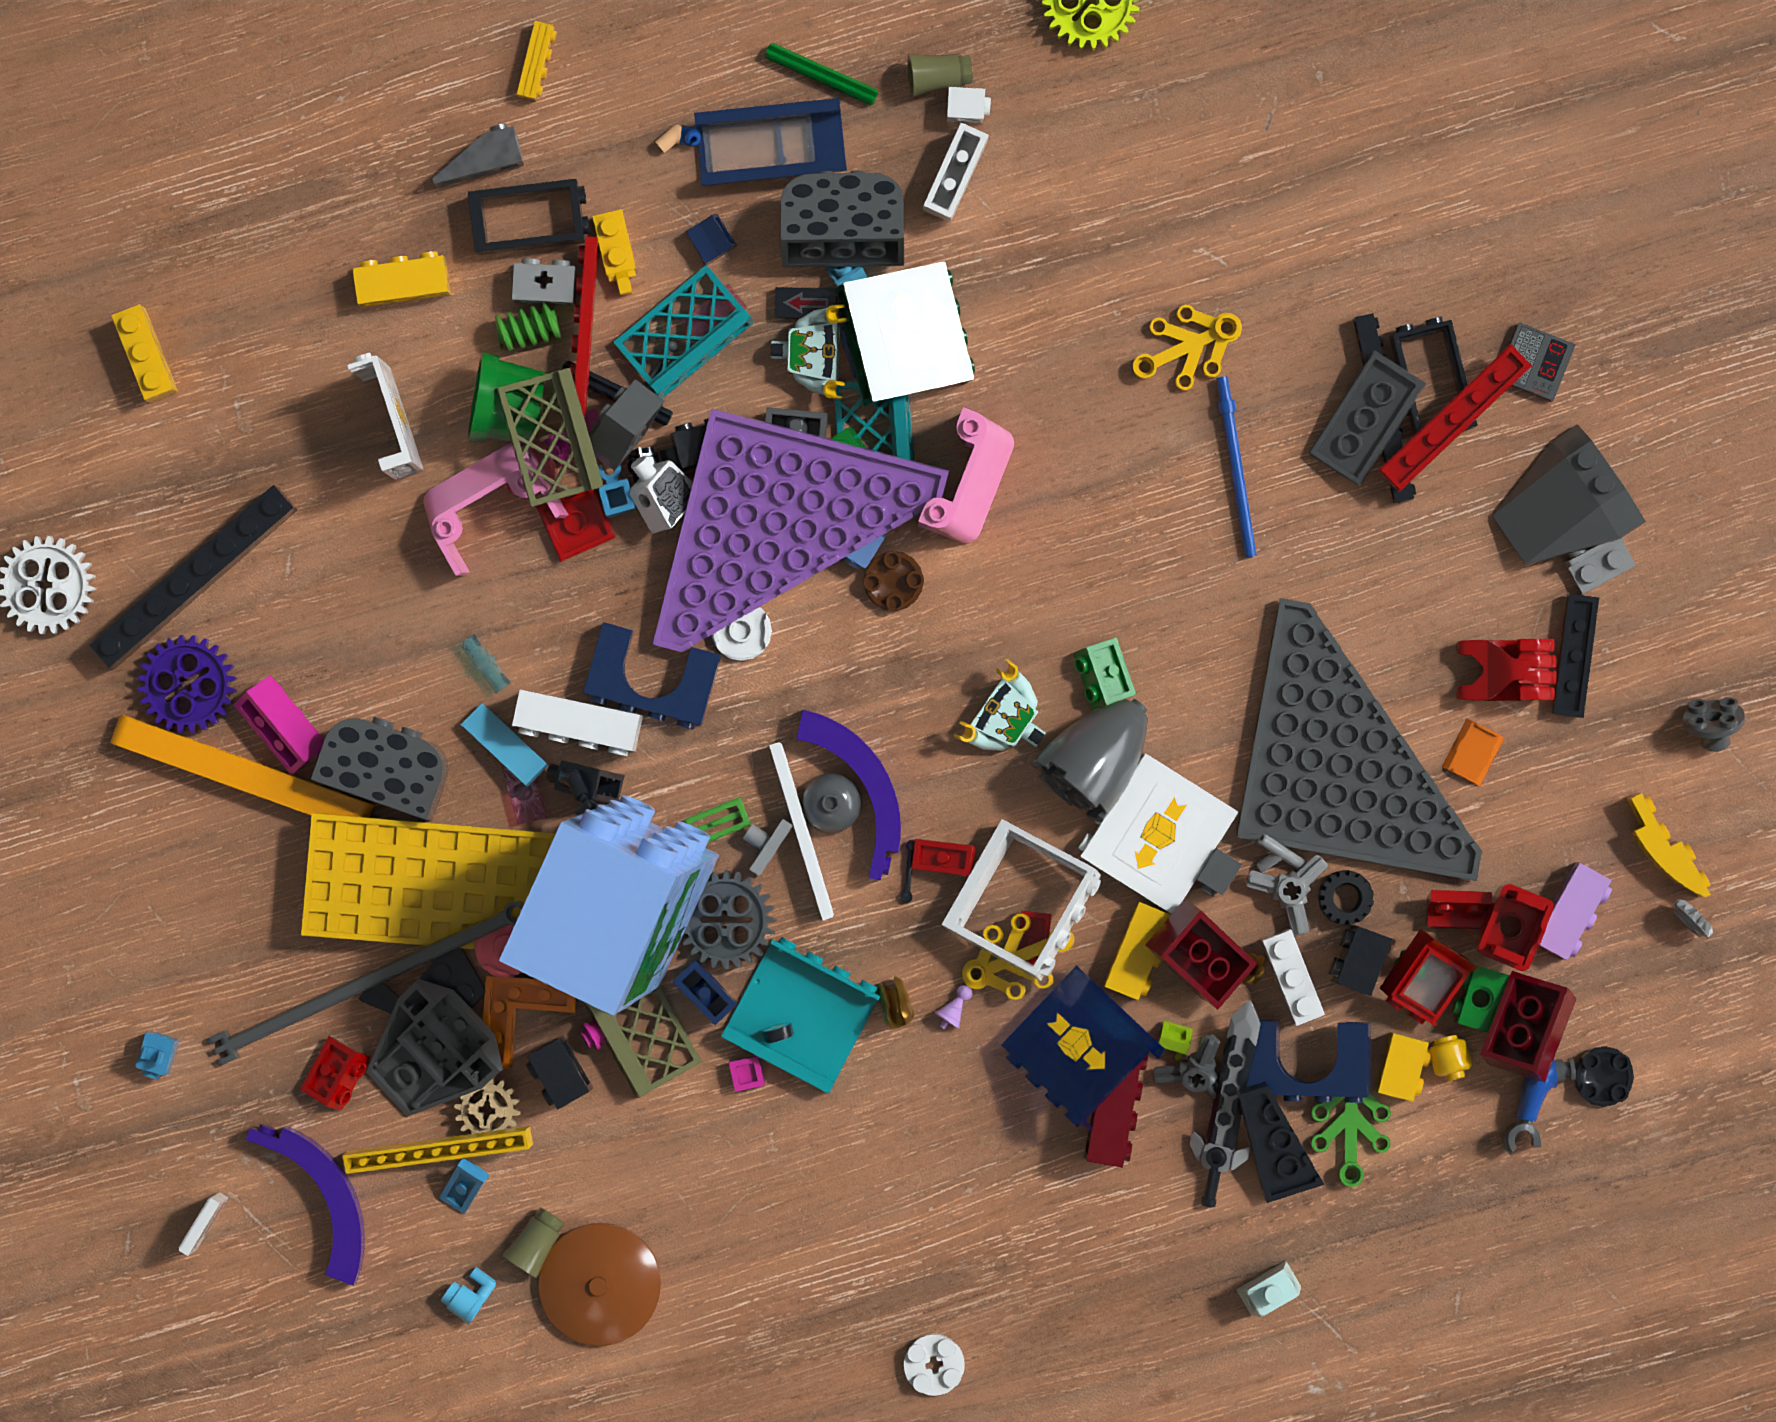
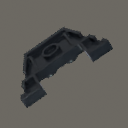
M462 948L455 949L436 958L419 978L423 981L453 989L471 1009L485 994V987ZM385 983L366 990L358 999L392 1014L399 996Z

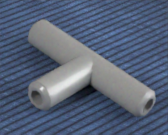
M1262 834L1259 836L1258 844L1271 852L1257 862V868L1261 872L1267 871L1281 860H1284L1297 870H1300L1306 864V860L1268 835Z

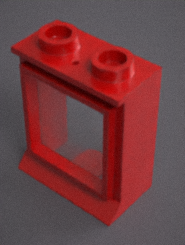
M1420 928L1379 989L1388 996L1385 1001L1399 1011L1405 1007L1410 1010L1408 1015L1418 1023L1423 1025L1427 1021L1436 1027V1021L1470 972L1478 969V967L1461 953L1459 955L1448 945L1435 940Z

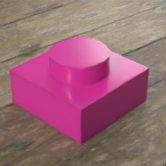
M758 1056L729 1061L735 1092L765 1086Z

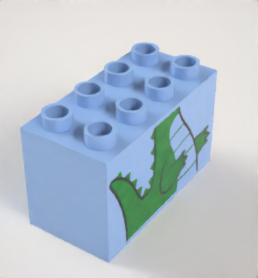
M622 795L620 801L610 800L609 804H598L596 809H586L583 814L561 822L499 961L610 1015H616L660 986L719 857V854L706 849L711 836L703 830L681 821H677L675 827L666 826L664 829L651 822L655 813L653 807L626 795Z

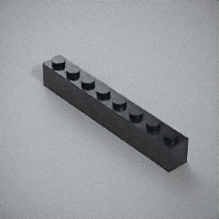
M271 486L89 644L90 647L109 668L116 669L298 511V509L279 487Z

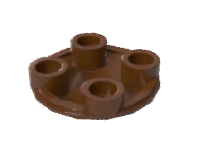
M898 551L880 553L872 559L865 570L863 580L866 595L872 603L883 610L899 611L912 605L921 594L924 583L921 567L915 559L904 552Z

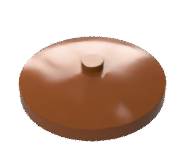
M610 1223L586 1224L564 1234L552 1246L539 1275L540 1300L551 1323L570 1339L593 1346L616 1344L640 1331L653 1315L661 1290L659 1267L648 1245L632 1231Z

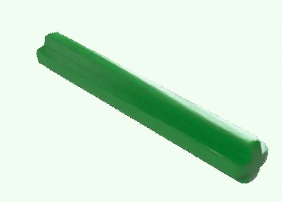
M770 43L767 47L765 57L770 61L869 105H873L878 96L876 88L775 43Z

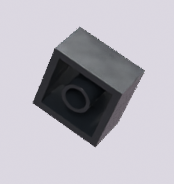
M1353 924L1350 929L1345 928L1339 945L1343 947L1339 958H1333L1328 974L1333 975L1331 981L1371 996L1392 938Z
M564 1035L527 1056L530 1062L526 1066L534 1080L540 1078L545 1087L541 1092L550 1107L555 1105L558 1110L593 1089L590 1080Z

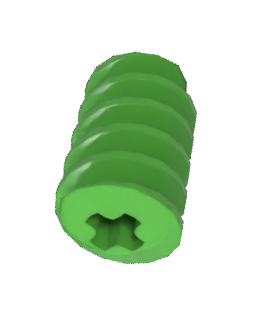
M546 303L542 304L541 313H538L536 308L531 306L530 316H527L523 309H519L517 319L509 311L507 312L505 322L502 321L498 314L495 315V327L501 350H503V344L510 351L514 350L515 341L518 342L521 348H525L527 338H529L533 345H537L539 335L545 342H549L550 332L554 334L556 339H561L555 308L553 307V310H550Z

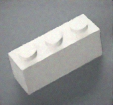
M960 123L923 205V211L951 223L987 144L988 134Z
M1285 929L1260 939L1293 1024L1298 1026L1324 1016L1325 1013L1292 930Z

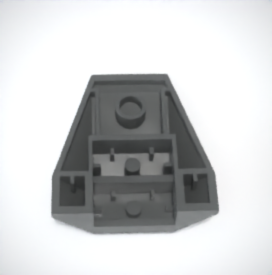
M1578 424L1549 444L1493 515L1494 520L1526 566L1621 539L1646 522L1622 482L1593 441Z
M418 979L398 998L366 1073L408 1117L482 1089L503 1068L495 1033L453 989Z

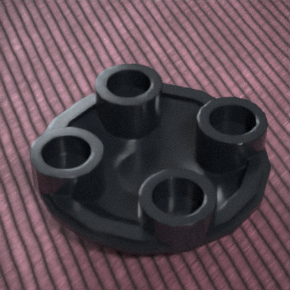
M1607 1046L1596 1047L1584 1053L1576 1064V1080H1574L1575 1087L1581 1097L1590 1104L1601 1107L1625 1101L1628 1098L1634 1080L1633 1067L1629 1057L1618 1049Z

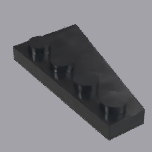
M1262 1082L1237 1090L1265 1201L1269 1203L1324 1185L1267 1083Z

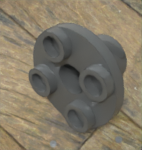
M1732 697L1708 701L1703 699L1692 700L1689 702V708L1683 715L1684 729L1689 734L1701 738L1702 747L1711 752H1719L1728 748L1730 745V735L1739 731L1745 723L1744 710L1738 705L1737 699Z

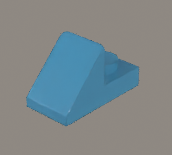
M462 1158L439 1199L465 1214L486 1182L489 1174L469 1160Z

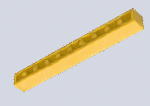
M530 1126L350 1150L343 1155L346 1174L527 1150L533 1145Z

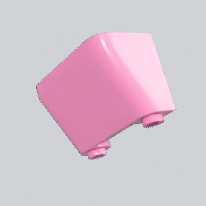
M963 407L957 421V433L961 439L966 441L965 447L973 451L953 502L944 498L929 500L923 508L918 526L960 543H970L976 540L981 532L1012 453L1014 440L1011 433L979 413Z

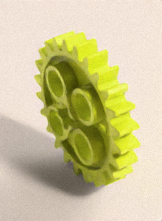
M1061 0L1042 1L1043 7L1050 8L1049 11L1044 13V19H1054L1049 25V29L1060 28L1057 38L1060 39L1065 35L1069 36L1068 46L1072 45L1075 40L1079 41L1080 50L1084 48L1085 43H1090L1092 51H1095L1097 42H1101L1102 46L1106 49L1109 38L1118 43L1119 36L1117 33L1120 32L1127 35L1129 32L1125 23L1135 24L1136 20L1129 14L1138 13L1140 9L1132 5V3L1139 0H1121L1117 6H1109L1104 0H1096L1097 6L1090 4L1077 21H1073L1072 17L1082 9L1086 0H1077L1078 5L1072 9L1065 8ZM1089 15H1094L1099 18L1101 24L1096 29H1090L1084 24V19Z

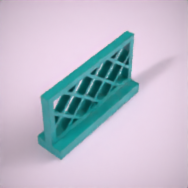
M705 265L617 338L614 344L660 398L664 399L753 325L754 321L712 270ZM707 275L714 283L713 295L696 294L697 283ZM690 288H692L691 293H685V292H687ZM719 289L724 296H717V290ZM678 298H691L689 314L673 313V303ZM695 299L712 300L710 316L694 315ZM716 300L729 301L736 310L727 317H715ZM667 307H669V308H668V313H663V311H664ZM655 317L667 318L666 334L649 333L650 322ZM672 318L689 319L687 336L670 334ZM693 320L710 321L709 332L703 337L692 336ZM714 321L720 322L717 326L714 327ZM643 327H645V332H639ZM633 336L644 337L643 353L629 352L623 344ZM649 338L665 339L664 355L647 354ZM670 339L687 340L686 351L681 356L668 355ZM691 341H697L693 346H691ZM635 358H642L641 365ZM646 359L663 360L662 371L652 379L645 371ZM668 360H672L673 362L667 366Z
M858 381L844 382L845 386L838 385L836 388L837 396H842L841 390L854 389L861 395ZM909 394L886 399L881 407L877 403L873 404L878 410L867 423L855 414V411L863 403L862 396L851 409L842 403V399H834L837 434L844 430L845 423L853 416L864 426L857 434L859 438L869 430L880 439L872 449L873 451H878L885 443L892 449L893 456L915 461ZM888 405L890 414L884 410ZM843 408L848 412L845 417H843ZM881 413L890 419L891 428L883 437L871 427ZM890 435L892 438V444L887 441Z

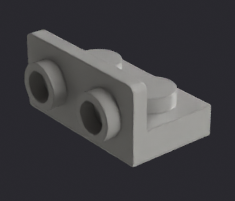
M1624 537L1594 546L1588 550L1583 549L1568 554L1571 559L1564 562V565L1581 595L1636 566L1622 541Z

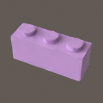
M1575 862L1553 901L1554 909L1540 947L1564 960H1568L1570 956L1574 958L1582 945V941L1579 940L1585 929L1589 931L1596 921L1597 915L1594 912L1599 903L1604 904L1611 894L1612 888L1609 885L1612 880L1582 863Z

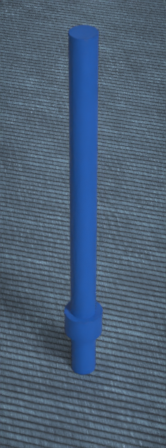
M1228 376L1216 378L1220 402H1217L1219 415H1222L1244 555L1245 558L1257 556L1234 416V412H1237L1235 400L1231 398Z

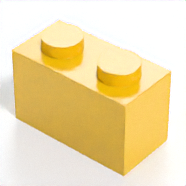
M1390 1032L1375 1091L1412 1102L1415 1096H1420L1424 1084V1079L1420 1078L1422 1067H1427L1431 1058L1430 1049H1428L1429 1043Z

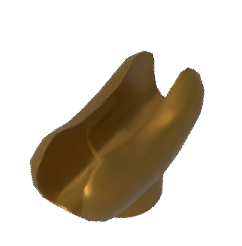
M894 976L896 987L889 989L881 982L878 987V994L880 995L885 1024L891 1029H898L910 1023L915 1012L911 1006L904 982L901 978Z

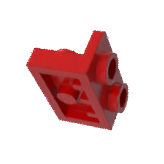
M1431 890L1427 896V927L1480 930L1488 909L1492 905V892Z
M328 1036L300 1090L325 1106L342 1110L350 1101L352 1091L359 1078L365 1073L370 1057L355 1051L336 1038Z

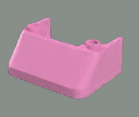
M512 442L433 487L424 496L423 504L432 534L456 576H465L470 573L453 543L460 538L463 529L456 512L505 483L509 484L515 495L527 498ZM520 442V446H521V449H522V450H523L525 444ZM529 447L524 460L526 465L536 470L539 462ZM542 469V470L540 471V473L546 475L545 472H544L543 469ZM528 471V474H529V477H530V480H531V478H532V476L534 475V473ZM538 476L532 486L534 494L536 495L541 492L543 496H547L552 487L551 483ZM560 499L547 502L555 518L569 516Z

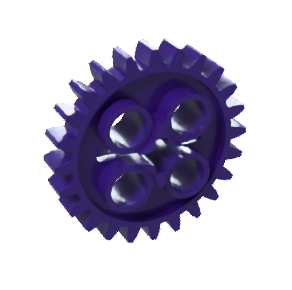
M179 635L178 644H175L171 638H168V648L165 649L162 645L157 644L156 648L159 654L156 656L155 654L148 653L147 656L152 661L151 664H141V667L147 671V674L137 677V679L145 682V686L138 688L137 691L146 693L147 697L143 698L140 702L141 704H151V707L146 712L147 715L158 713L155 723L160 724L167 720V730H171L175 724H177L178 733H183L186 725H188L191 733H196L197 724L203 730H208L207 721L210 720L212 723L218 724L219 721L216 714L219 713L227 716L228 713L223 708L224 704H234L228 698V693H237L235 688L229 687L230 682L237 680V677L228 675V672L234 668V665H224L223 662L227 659L228 654L225 653L218 656L219 645H214L208 649L209 639L204 638L200 645H198V639L195 635L191 636L189 643L186 642L184 635ZM193 654L197 658L198 664L193 671L189 672L184 668L183 661L186 656ZM205 667H209L208 673L191 683V691L183 689L169 702L165 700L169 694L184 685L183 678L193 679ZM164 673H169L173 677V685L167 690L162 689L159 684V679ZM207 679H212L216 684L215 692L210 696H206L202 691V683ZM183 697L190 699L192 705L191 710L186 714L180 713L177 708L178 701Z

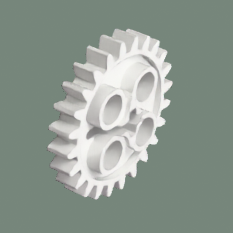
M36 536L33 546L30 542L24 540V550L13 547L12 549L16 556L14 558L5 556L4 559L9 566L8 568L0 567V572L5 574V577L0 579V584L4 585V589L0 590V596L6 597V600L0 606L2 608H11L7 617L19 616L16 625L20 627L28 622L27 631L33 632L38 625L39 633L44 635L48 626L53 634H58V625H61L65 630H69V620L79 624L80 620L77 613H89L83 605L85 602L94 603V600L87 595L88 592H93L97 589L88 585V581L96 578V575L86 573L91 568L92 563H81L86 554L80 552L74 555L76 545L71 544L65 549V539L62 538L54 545L52 536H47L45 544H43L40 537ZM50 558L51 564L49 565L48 573L46 574L47 569L45 563L46 559ZM31 561H36L39 565V571L34 577H29L26 573V565ZM61 563H66L69 567V575L65 579L60 580L56 575V568ZM47 579V581L52 582L53 586L46 590L47 610L42 612L45 589L40 588V583L46 582ZM28 591H33L36 594L37 600L34 606L28 608L23 603V597ZM59 593H63L67 598V604L61 610H57L53 604L55 596Z

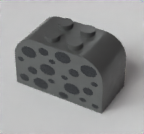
M859 170L851 171L850 173L822 171L818 174H804L794 178L786 185L781 196L783 267L904 266V200L899 185L886 175L865 173Z
M373 717L372 721L357 718L346 719L330 729L324 740L311 780L425 820H433L449 770L446 756L437 745L421 739L422 732L407 727H402L401 731L393 729V722L379 717Z

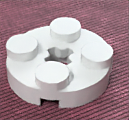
M930 1333L920 1336L908 1348L904 1357V1372L907 1380L916 1391L927 1395L937 1396L948 1393L960 1383L964 1373L965 1362L962 1350L952 1339L942 1334ZM936 1356L937 1361L943 1362V1366H940L936 1373H933L932 1369H926L925 1364L930 1362V1357Z

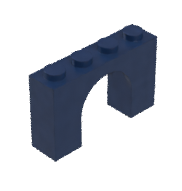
M603 622L583 692L590 694L589 701L606 705L607 700L619 702L618 709L636 713L637 708L648 711L647 717L665 722L666 716L678 719L676 725L693 730L695 724L702 726L721 655L691 647L684 674L678 687L664 697H643L631 688L625 675V663L634 631Z
M1259 1020L1261 1025L1247 1087L1266 1082L1273 1095H1283V1101H1302V1096H1314V1102H1332V1097H1344V1102L1363 1103V1097L1370 1096L1371 1022H1339L1337 1028V1060L1333 1070L1322 1080L1306 1082L1293 1077L1282 1064L1280 1058V1020Z

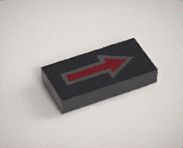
M775 287V319H800L814 310L836 305L835 288Z

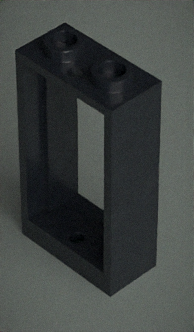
M577 179L468 191L474 249L477 255L585 243V234H590L588 216H582L581 204H586L585 187L579 186ZM570 190L575 232L488 243L483 200Z
M1441 316L1426 320V326L1414 329L1413 324H1407L1395 328L1396 333L1392 334L1389 338L1397 365L1408 371L1401 342L1443 332L1457 393L1459 394L1468 385L1452 320L1443 321ZM1416 402L1408 411L1413 436L1423 428ZM1475 420L1465 430L1477 427V420Z

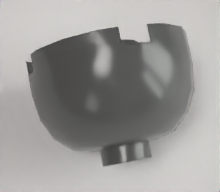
M837 773L821 774L811 780L804 790L801 801L803 814L809 824L819 831L827 833L842 832L852 826L859 817L862 807L861 794L855 783L845 775Z

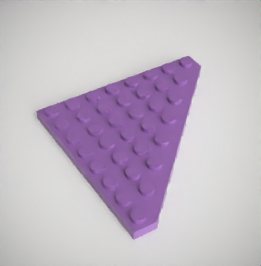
M712 408L653 645L683 652L888 531L905 523L921 513L929 500L943 497L949 470Z

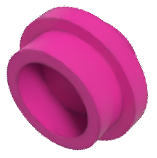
M595 1021L589 1024L587 1022L583 1023L584 1030L580 1032V1035L588 1048L593 1046L596 1050L601 1049V1045L606 1042V1039Z

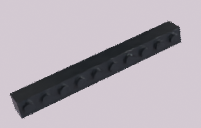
M1373 313L1353 319L1363 367L1374 350L1382 354L1381 347H1384L1382 336H1378L1377 332L1379 321L1377 317L1374 318ZM1397 428L1383 450L1384 463L1403 447L1401 441L1404 439L1402 428ZM1411 482L1399 493L1389 483L1394 504L1414 499L1416 489L1415 485L1411 484Z

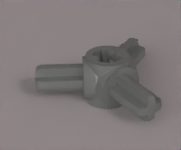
M1213 1034L1204 1035L1197 1052H1193L1187 1059L1181 1060L1180 1065L1155 1067L1153 1070L1154 1081L1157 1084L1182 1082V1085L1193 1092L1205 1091L1215 1100L1219 1080L1217 1079L1218 1072L1215 1070L1216 1062L1214 1057L1220 1045V1040L1215 1038Z

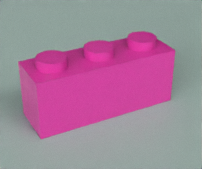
M271 675L246 691L234 704L235 708L291 775L319 756L324 743L322 735L311 725L303 715V712L292 702L282 686Z

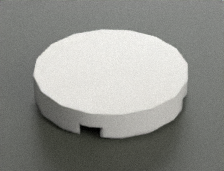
M759 607L712 634L713 642L718 650L730 659L739 661L753 659L763 653L770 643L772 634L770 619L765 611Z

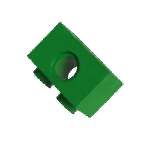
M1476 965L1478 969L1470 972L1461 985L1465 988L1462 997L1455 1000L1452 1015L1456 1016L1454 1022L1489 1032L1510 975ZM1482 989L1487 995V1000L1482 1006H1475L1472 1002V995L1476 990Z

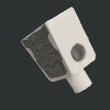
M642 456L631 465L639 480L630 489V496L653 534L671 529L686 512L693 482L673 462L667 460L652 465L646 456Z

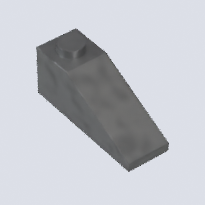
M507 123L490 127V132L481 135L432 178L436 188L524 166L515 128L513 126L508 127Z

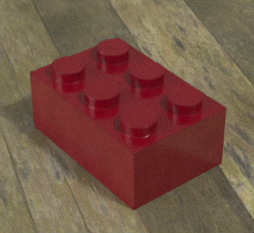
M1185 899L1145 944L1157 958L1201 999L1217 1010L1257 965L1203 911Z
M1512 971L1480 1056L1490 1066L1545 1083L1577 998L1567 987Z

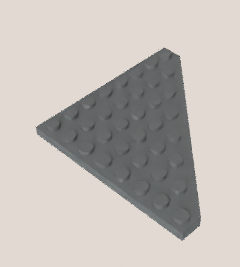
M1280 598L1236 837L1258 841L1260 835L1266 834L1286 847L1477 881L1482 850L1445 800L1437 785L1418 761L1414 752L1403 736L1400 735L1378 700L1375 699L1358 671L1321 621L1315 609L1310 603Z

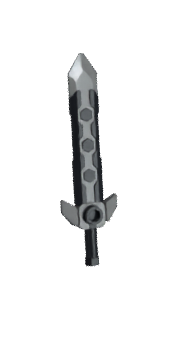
M1247 1001L1230 1019L1223 1053L1224 1059L1216 1098L1213 1102L1206 1141L1196 1132H1193L1191 1135L1190 1146L1197 1161L1201 1160L1202 1166L1209 1169L1204 1196H1202L1201 1204L1209 1208L1216 1206V1194L1221 1172L1224 1173L1230 1169L1234 1170L1249 1159L1250 1146L1236 1151L1234 1148L1236 1147L1242 1118V1111L1236 1091L1247 1087L1261 1025L1251 1001Z

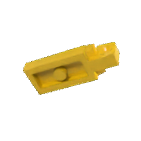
M622 209L592 216L609 282L617 281L621 296L632 294L629 278L636 276V265Z

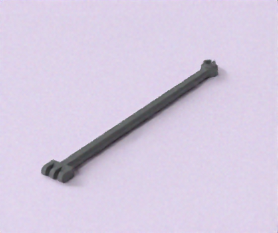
M512 901L504 907L503 911L235 1035L230 1036L228 1030H225L208 1038L209 1044H214L219 1040L222 1043L221 1046L212 1050L214 1055L223 1051L227 1054V1056L217 1061L219 1067L239 1058L238 1049L505 926H515L518 918L513 915V909L515 907L522 909L525 903L522 901Z

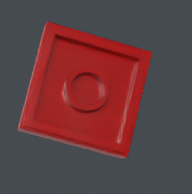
M595 489L560 498L569 515L565 518H555L547 503L536 506L560 562L616 538Z

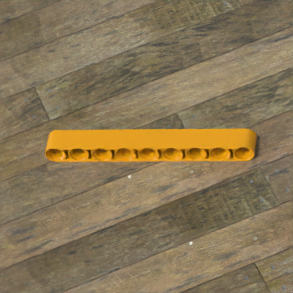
M120 714L110 743L309 815L318 813L370 818L374 808L373 804L123 714Z

